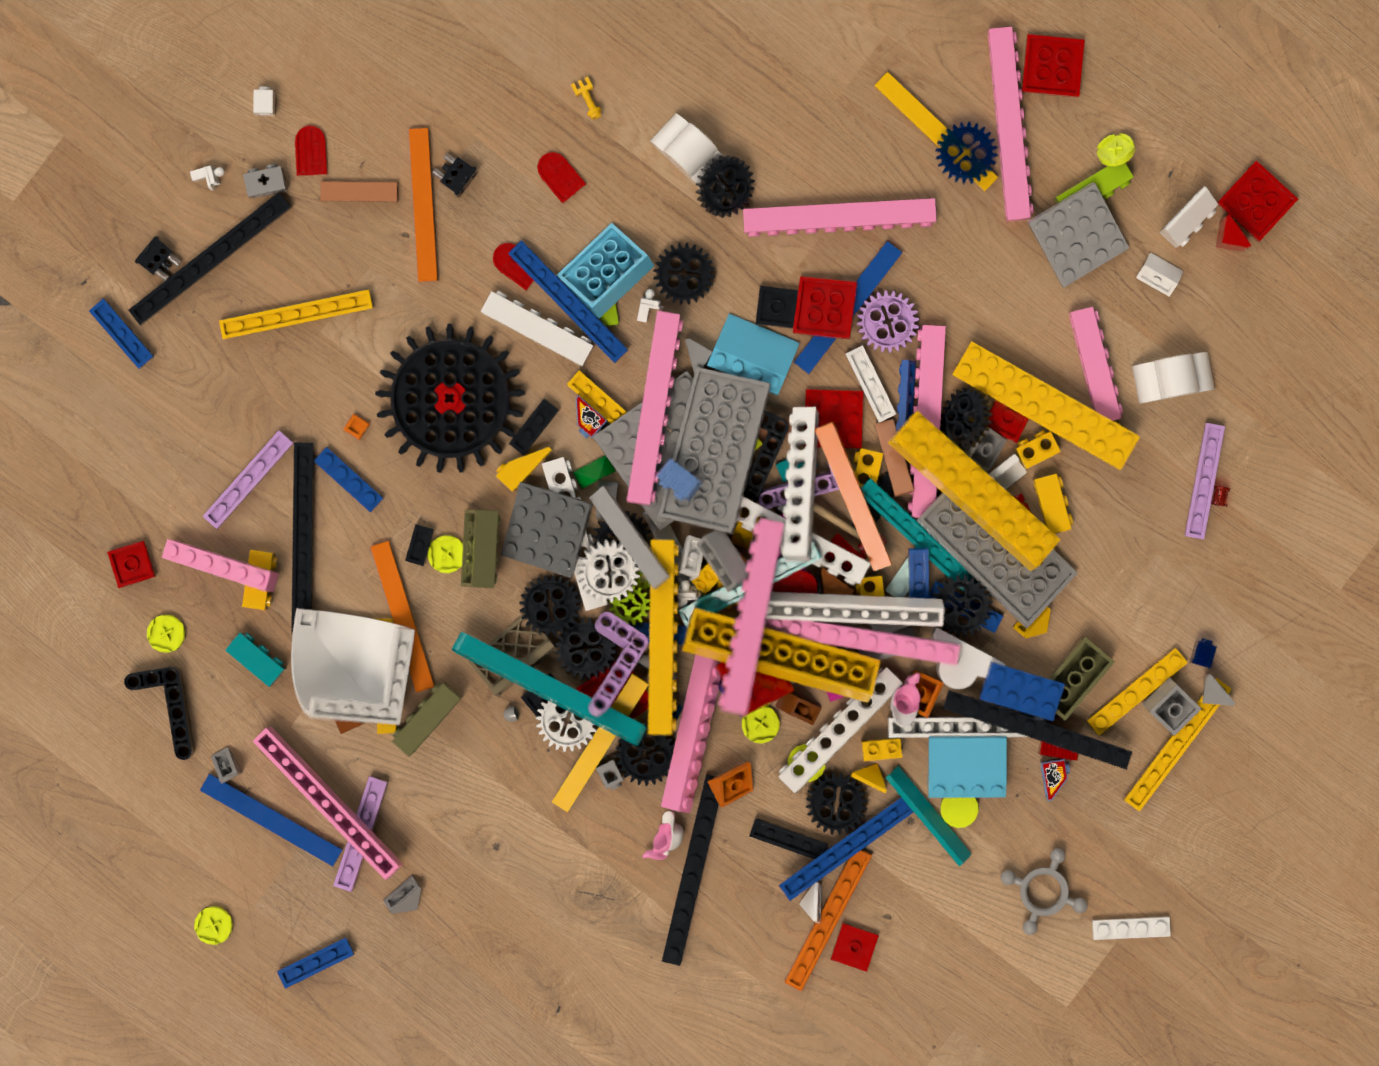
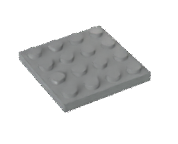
M1094 182L1027 221L1063 288L1129 249Z

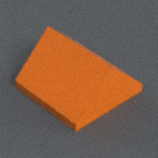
M914 670L913 675L915 673L920 674L919 683L915 684L920 693L917 713L928 718L944 683Z
M749 761L739 764L707 781L721 808L753 791L751 763Z

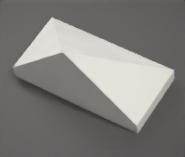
M816 882L799 905L814 922L821 923L822 885Z

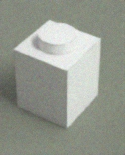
M259 87V90H254L253 113L255 115L275 116V92L270 90V87Z

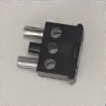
M446 153L444 159L452 164L451 167L445 163L442 169L446 171V174L437 168L434 169L436 172L433 171L432 174L441 179L440 182L459 198L478 174V170L459 157L455 159L449 153Z
M155 236L135 259L136 264L143 266L152 275L157 274L164 281L167 280L166 278L169 279V276L160 268L163 267L167 271L170 269L171 265L166 262L168 259L177 267L181 264V261L173 255V251L160 241L158 236ZM162 249H166V254L161 253ZM156 256H160L159 262H156ZM151 263L154 264V268H153V269H150V268H149V265H150Z

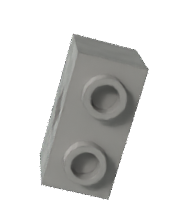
M277 164L268 165L265 170L260 171L259 168L247 170L248 173L243 174L247 195L250 199L288 191L283 168L277 166ZM264 177L270 179L266 182V185L260 182L264 180Z

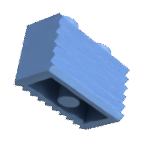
M671 458L656 476L660 479L658 483L666 490L669 487L675 491L673 495L681 501L684 499L690 501L703 485L700 480Z

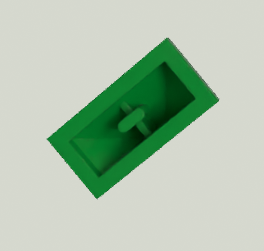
M605 455L576 470L573 474L581 489H584L616 471Z

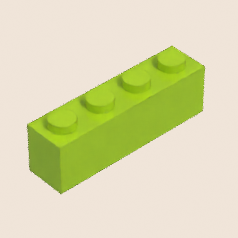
M1126 163L1118 166H1107L1057 196L1054 200L1057 204L1092 182L1096 184L1102 197L1107 199L1115 194L1113 190L1118 187L1122 190L1131 184L1130 180L1134 176Z

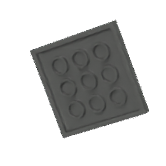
M520 482L501 556L572 578L593 504L526 482Z

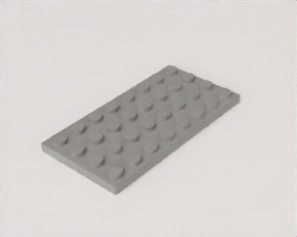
M696 367L673 461L700 480L703 485L690 501L686 499L683 501L679 500L673 495L675 491L670 487L668 490L665 489L658 514L659 517L733 534L771 388L770 383Z
M943 492L916 520L978 582L981 581V585L987 587L986 590L1025 628H1028L1077 574L1054 549L1038 568L1029 571Z

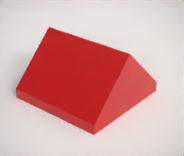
M1230 214L1220 220L1216 241L1217 248L1243 252L1252 246Z

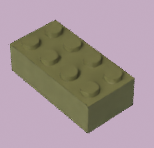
M465 510L461 586L494 588V584L497 583L495 565L498 564V554H496V546L499 544L497 527L500 525L498 511Z
M1082 637L1048 677V679L1065 684L1055 713L1064 721L1067 720L1115 663L1114 660L1086 637Z
M447 682L437 684L431 691L433 695L430 699L428 697L425 698L418 705L420 710L417 713L412 712L405 720L407 725L399 727L392 735L394 737L392 742L408 757L414 754L463 698Z

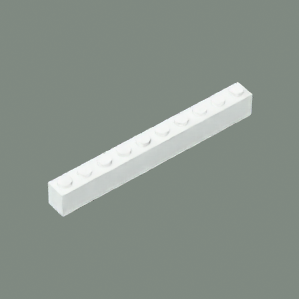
M770 592L765 619L943 626L944 606L942 599Z

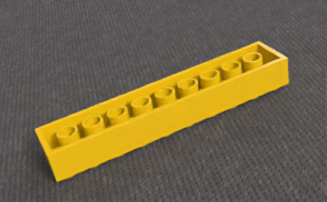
M972 341L952 374L959 380L977 390H981L982 393L1120 471L1140 439V436Z
M916 411L887 442L1029 571L1038 568L1061 540L920 412Z
M651 540V550L668 572L670 578L657 589H654L650 584L648 734L672 735V730H676V718H672V711H676V699H672V693L676 692V680H673V672H677V660H673V653H677V641H673V633H677V622H673L674 614H677V602H674V595H678V583H674V576H678V564H674V556H678V544H674V540Z
M694 608L690 615L682 651L727 663L728 656H732L733 648H730L731 639L736 636L737 629H734L735 619ZM763 627L755 671L868 702L873 696L880 660Z

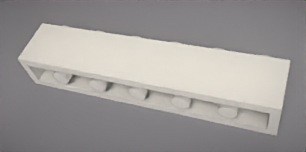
M491 291L481 313L582 367L584 366L594 348L591 345V340L584 336H581V338L574 336L575 332L567 327H564V329L557 327L558 323L550 318H547V320L540 317L541 313L533 309L530 312L523 308L524 304L516 300L512 303L506 299L507 295L500 291L496 293Z

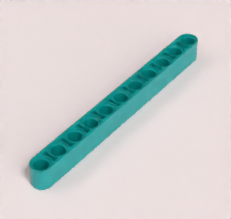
M460 632L451 648L456 654L631 744L638 746L647 730V727L610 707L601 716H593L588 710L589 703L592 700L591 697L466 633ZM595 702L597 708L603 709L601 703Z

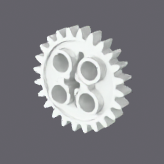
M605 540L603 546L599 542H597V548L590 546V553L584 551L587 557H580L583 564L578 565V568L582 571L578 572L577 575L583 577L579 580V583L585 584L582 588L584 591L589 590L587 593L589 596L594 594L595 600H598L601 596L603 602L609 598L612 603L614 597L620 601L621 594L627 597V590L633 592L631 585L638 584L634 578L640 577L635 571L640 569L635 565L636 563L627 550L623 549L621 542L616 546L615 540L611 542V545ZM606 555H609V567L612 569L609 572L612 585L610 588L608 587L609 577L606 574L608 571ZM616 557H621V563L613 564ZM598 559H602V565L599 567H595V561ZM623 576V580L620 583H615V578ZM604 578V583L596 585L597 579Z
M552 702L541 703L544 709L537 710L542 715L536 717L537 720L541 721L536 727H542L543 730L539 732V735H546L543 741L549 739V747L555 743L556 750L563 746L564 752L567 747L574 751L575 745L581 749V742L586 745L588 744L587 737L593 739L590 732L597 731L592 727L594 724L585 719L577 720L573 713L570 716L572 723L567 725L564 736L561 737L560 733L564 725L562 717L566 718L568 711L558 713L556 705ZM552 721H557L560 724V729L556 732L552 731L549 727ZM573 727L578 730L576 738L569 737L567 733L569 728Z

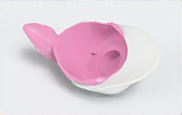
M919 673L908 676L905 679V684L893 693L890 709L893 712L896 724L900 727L913 723L918 712L920 693L915 684L919 683Z
M667 811L663 814L662 824L659 825V831L653 841V849L647 850L642 855V858L664 860L668 857L670 851L676 849L681 844L684 830L681 825L675 823L674 812Z

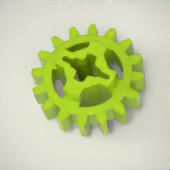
M632 584L633 592L626 591L628 597L620 601L614 597L613 602L609 601V603L614 605V607L610 608V611H615V616L627 624L632 622L633 626H636L637 620L643 623L642 617H648L645 612L650 610V607L647 606L650 603V599H645L648 595L647 592L641 594L642 588L639 587L635 590V585ZM636 595L642 599L643 604L636 601ZM629 601H632L633 605L636 606L628 610L624 604H629ZM617 607L623 608L625 616L619 613ZM637 611H640L639 615L632 618V614H634Z

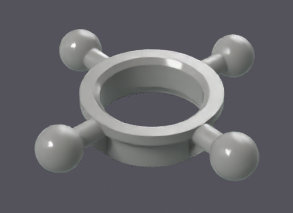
M1055 848L1051 851L1050 858L1052 862L1049 868L1034 869L1024 879L1016 877L1015 873L1011 870H1005L1001 874L1003 884L1020 886L1021 900L1025 907L1032 912L1030 919L1023 924V931L1027 935H1033L1037 932L1038 925L1036 922L1039 915H1053L1059 912L1065 904L1072 906L1073 910L1077 913H1083L1087 910L1088 904L1085 899L1068 897L1067 882L1056 871L1059 863H1062L1066 858V854L1061 848ZM1043 874L1053 876L1058 881L1061 890L1058 901L1047 908L1034 906L1027 896V888L1030 881L1034 877Z

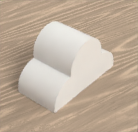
M677 113L650 140V143L694 184L701 182L697 176H703L704 173L701 169L707 170V162L713 164L712 158L719 161V156H723L717 147L698 128L688 123Z
M1208 352L1175 356L1132 366L1139 404L1215 390Z
M934 627L931 632L930 639L961 644L959 663L957 665L937 662L936 672L940 681L951 688H966L975 681L977 676L986 678L990 662L1005 666L1003 662L937 627Z

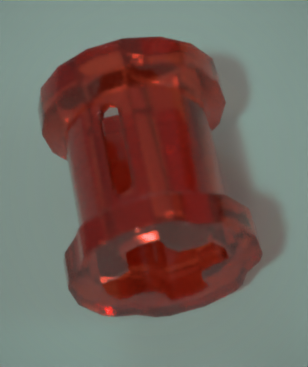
M1214 485L1215 491L1211 505L1228 507L1226 501L1231 488Z

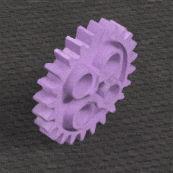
M887 290L884 292V296L877 292L876 299L870 296V303L864 301L866 308L860 307L863 315H857V318L862 319L861 322L857 323V326H862V329L858 332L865 334L862 340H869L867 346H870L872 343L875 344L874 350L881 347V353L884 352L885 348H888L889 353H891L892 348H895L898 352L899 345L906 348L905 341L911 343L910 336H916V333L912 330L919 328V326L914 324V322L919 321V318L914 317L918 311L911 310L914 304H907L909 298L902 300V293L895 297V291L892 292L891 296H888ZM891 305H896L899 307V312L893 315L889 312L888 308ZM881 306L885 307L888 319L893 320L891 328L895 335L894 338L890 335L888 325L883 324L885 317ZM878 311L881 314V318L878 321H873L870 314ZM903 323L906 330L899 333L895 330V325ZM878 330H886L887 337L885 339L878 338L876 334Z

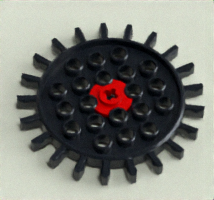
M447 324V338L437 341L434 338V332L431 327H426L429 343L418 347L415 340L408 336L406 340L413 349V352L406 359L398 352L392 351L390 353L393 359L401 363L396 374L388 370H380V374L385 378L392 379L393 383L391 391H375L376 396L381 398L389 397L391 401V409L378 412L377 417L386 418L393 416L397 425L393 429L388 430L384 435L386 438H390L401 432L407 439L406 443L398 451L400 455L406 453L412 445L421 450V454L416 461V466L419 467L424 464L428 454L438 457L436 465L438 473L443 472L445 458H456L459 473H464L463 457L474 454L477 463L483 467L485 462L480 454V450L490 445L494 452L501 455L503 451L494 442V439L500 431L509 437H515L516 435L512 429L504 426L507 416L512 415L517 418L524 416L523 412L512 410L509 407L510 397L524 396L525 391L520 389L510 391L507 382L508 379L517 377L521 372L519 369H513L508 373L503 372L499 364L507 359L510 353L506 350L501 352L498 357L493 358L487 352L494 340L492 336L486 338L481 347L471 343L474 336V327L470 326L468 328L464 341L453 338L454 328L452 324ZM429 355L436 357V362L432 366L426 364V358ZM448 355L455 357V363L451 366L445 364V358ZM467 355L474 357V363L470 366L464 363V358ZM410 374H414L417 377L414 385L407 383V377ZM429 374H433L436 377V382L433 385L426 383V377ZM448 374L455 376V382L452 385L445 383V377ZM467 374H472L475 378L471 385H467L464 382V377ZM486 374L493 375L494 381L492 384L487 385L483 382V377ZM411 393L417 396V401L414 404L407 402V396ZM430 393L436 396V401L433 404L426 402V396ZM468 393H472L475 397L474 402L471 404H467L464 401V397ZM487 393H491L494 396V400L490 404H486L483 401V397ZM448 394L450 396H452L453 394L455 395L453 397V399L455 400L453 403L446 402L448 400L446 397ZM413 412L417 415V420L414 423H409L407 415ZM430 412L436 415L434 423L426 421V415ZM449 412L455 414V421L453 423L445 421V416ZM468 412H472L475 416L472 423H466L464 420V416ZM487 412H491L494 415V420L491 423H486L483 420V416ZM452 431L455 433L456 438L453 442L445 440L447 432ZM471 431L474 433L475 438L472 442L465 441L464 435L466 432ZM428 432L436 434L434 442L430 443L426 440Z

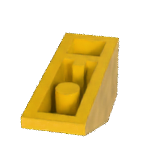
M547 447L512 460L507 464L502 463L496 470L498 472L496 477L514 492L519 487L520 482H524L551 453L552 449Z

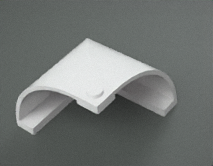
M296 608L291 646V667L295 693L303 711L312 718L400 725L415 630L367 617Z

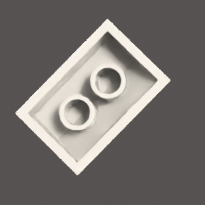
M1204 186L1159 233L1175 248L1179 245L1183 247L1190 240L1188 236L1193 231L1197 233L1203 227L1201 222L1206 217L1210 219L1217 212L1215 208L1218 203Z

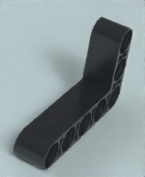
M767 410L764 411V414L768 416V422L761 424L760 428L769 432L746 481L743 493L744 497L746 492H752L755 496L754 501H752L754 503L759 498L789 430V422L785 418ZM776 422H784L786 429L783 432L777 431L775 428ZM768 440H777L778 447L770 449L767 445ZM766 456L770 459L768 467H763L760 464L761 457ZM754 474L761 475L763 479L761 484L753 483L752 476Z
M172 666L128 674L124 679V684L129 690L164 686L175 755L180 760L191 758L195 753L182 671L178 667ZM170 670H174L177 674L174 681L168 678ZM151 673L156 674L158 677L155 684L149 680ZM133 676L137 677L139 680V683L136 687L132 686L130 683V679ZM173 689L179 691L180 696L178 699L172 698L171 691ZM176 708H180L183 711L181 718H177L174 715ZM179 727H183L186 730L184 737L178 735L177 730ZM182 746L188 747L189 754L187 756L181 754L180 749Z

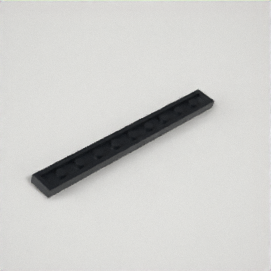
M280 192L277 193L128 311L138 324L142 326L289 211L291 206Z
M294 442L291 634H293L296 608L312 610L314 443Z
M948 690L943 709L1126 770L1133 751Z
M707 774L662 957V962L678 966L681 965L719 805L707 782L715 778V776Z

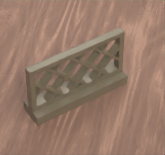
M520 617L488 645L491 647L502 645L501 652L503 653L505 646H515L513 658L521 660L524 664L534 668L555 651L557 647L546 637L544 632L541 636L545 641L539 646L532 645L533 634L538 635V632H532L531 629L530 631H520L521 623L524 621ZM508 633H517L516 644L505 643ZM520 633L530 634L529 645L519 644ZM518 647H528V655L525 658H517ZM468 660L495 696H501L515 684L499 676L498 680L492 685L488 680L489 670L479 668L474 662Z

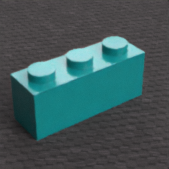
M240 632L225 651L268 687H272L286 670L283 666L285 663L278 657L273 658L268 654L270 651L262 644L258 646L254 642L255 638L248 632L245 634Z

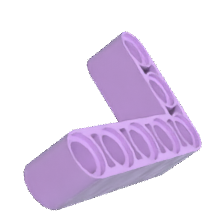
M831 468L828 472L815 475L814 496L839 490ZM821 479L828 481V485L824 488L817 485ZM798 481L795 487H800L804 484V481ZM788 483L763 489L759 495L760 505L767 509L787 504V499L782 497L780 493L788 487ZM765 494H769L773 499L771 502L765 503L762 501V497Z
M604 612L595 622V628L600 634L622 647L623 651L589 703L588 710L593 716H601L609 708L648 645V639L643 633L610 612ZM602 620H606L609 626L603 625ZM618 630L623 631L625 637L620 636ZM634 641H638L641 647H636ZM624 656L630 657L632 663L627 662ZM615 671L620 672L622 678H618L615 675ZM605 687H610L612 694L607 693ZM595 702L601 703L603 709L597 708Z

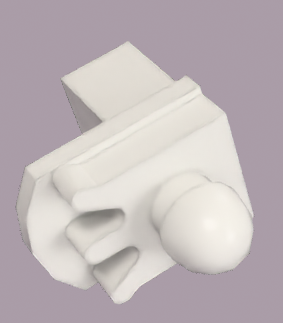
M211 165L190 171L192 181L197 182L206 179L211 191L216 190V186L220 185L218 176L221 177L225 173L222 167L216 169V166Z
M648 289L645 293L646 297L641 298L637 321L647 322L649 308L664 309V306L660 305V300L653 299V296H655L653 289Z
M685 579L681 582V585H678V609L688 605L687 600H699L701 598V591L695 585H690L688 580Z

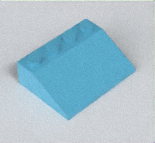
M611 223L557 274V277L589 310L600 318L654 267V264L643 250Z
M729 314L707 367L722 373L770 383L769 393L778 396L800 343Z
M929 736L927 774L929 798L1006 797V736Z

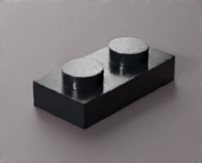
M415 524L405 561L424 566L435 529Z

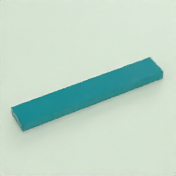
M899 766L894 768L885 778L957 865L961 866L972 855L971 852Z

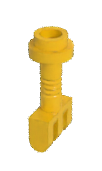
M587 76L584 78L587 85L584 86L581 79L578 80L579 89H577L575 83L570 85L576 97L583 96L589 109L587 115L592 120H595L602 116L601 107H596L589 91L594 88Z

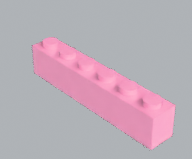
M1093 307L1070 312L1069 318L1092 408L1112 421L1121 419L1123 409L1121 403L1118 404L1116 396L1119 395L1116 384L1113 385L1111 378L1114 377L1112 367L1108 366L1107 359H1109L1108 350L1106 347L1103 348L1102 340H1104V334L1102 329L1098 328L1097 310L1094 311Z
M167 539L162 555L164 559L263 591L274 592L279 573L177 540Z

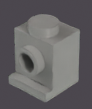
M614 759L596 767L606 789L611 788V790H614L622 785L621 782L624 779ZM609 772L615 774L613 779L608 778L607 774Z

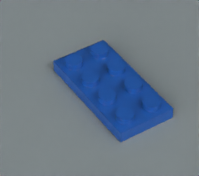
M990 662L979 699L1053 721L1065 684Z

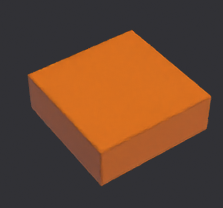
M353 414L343 430L361 440L370 424Z

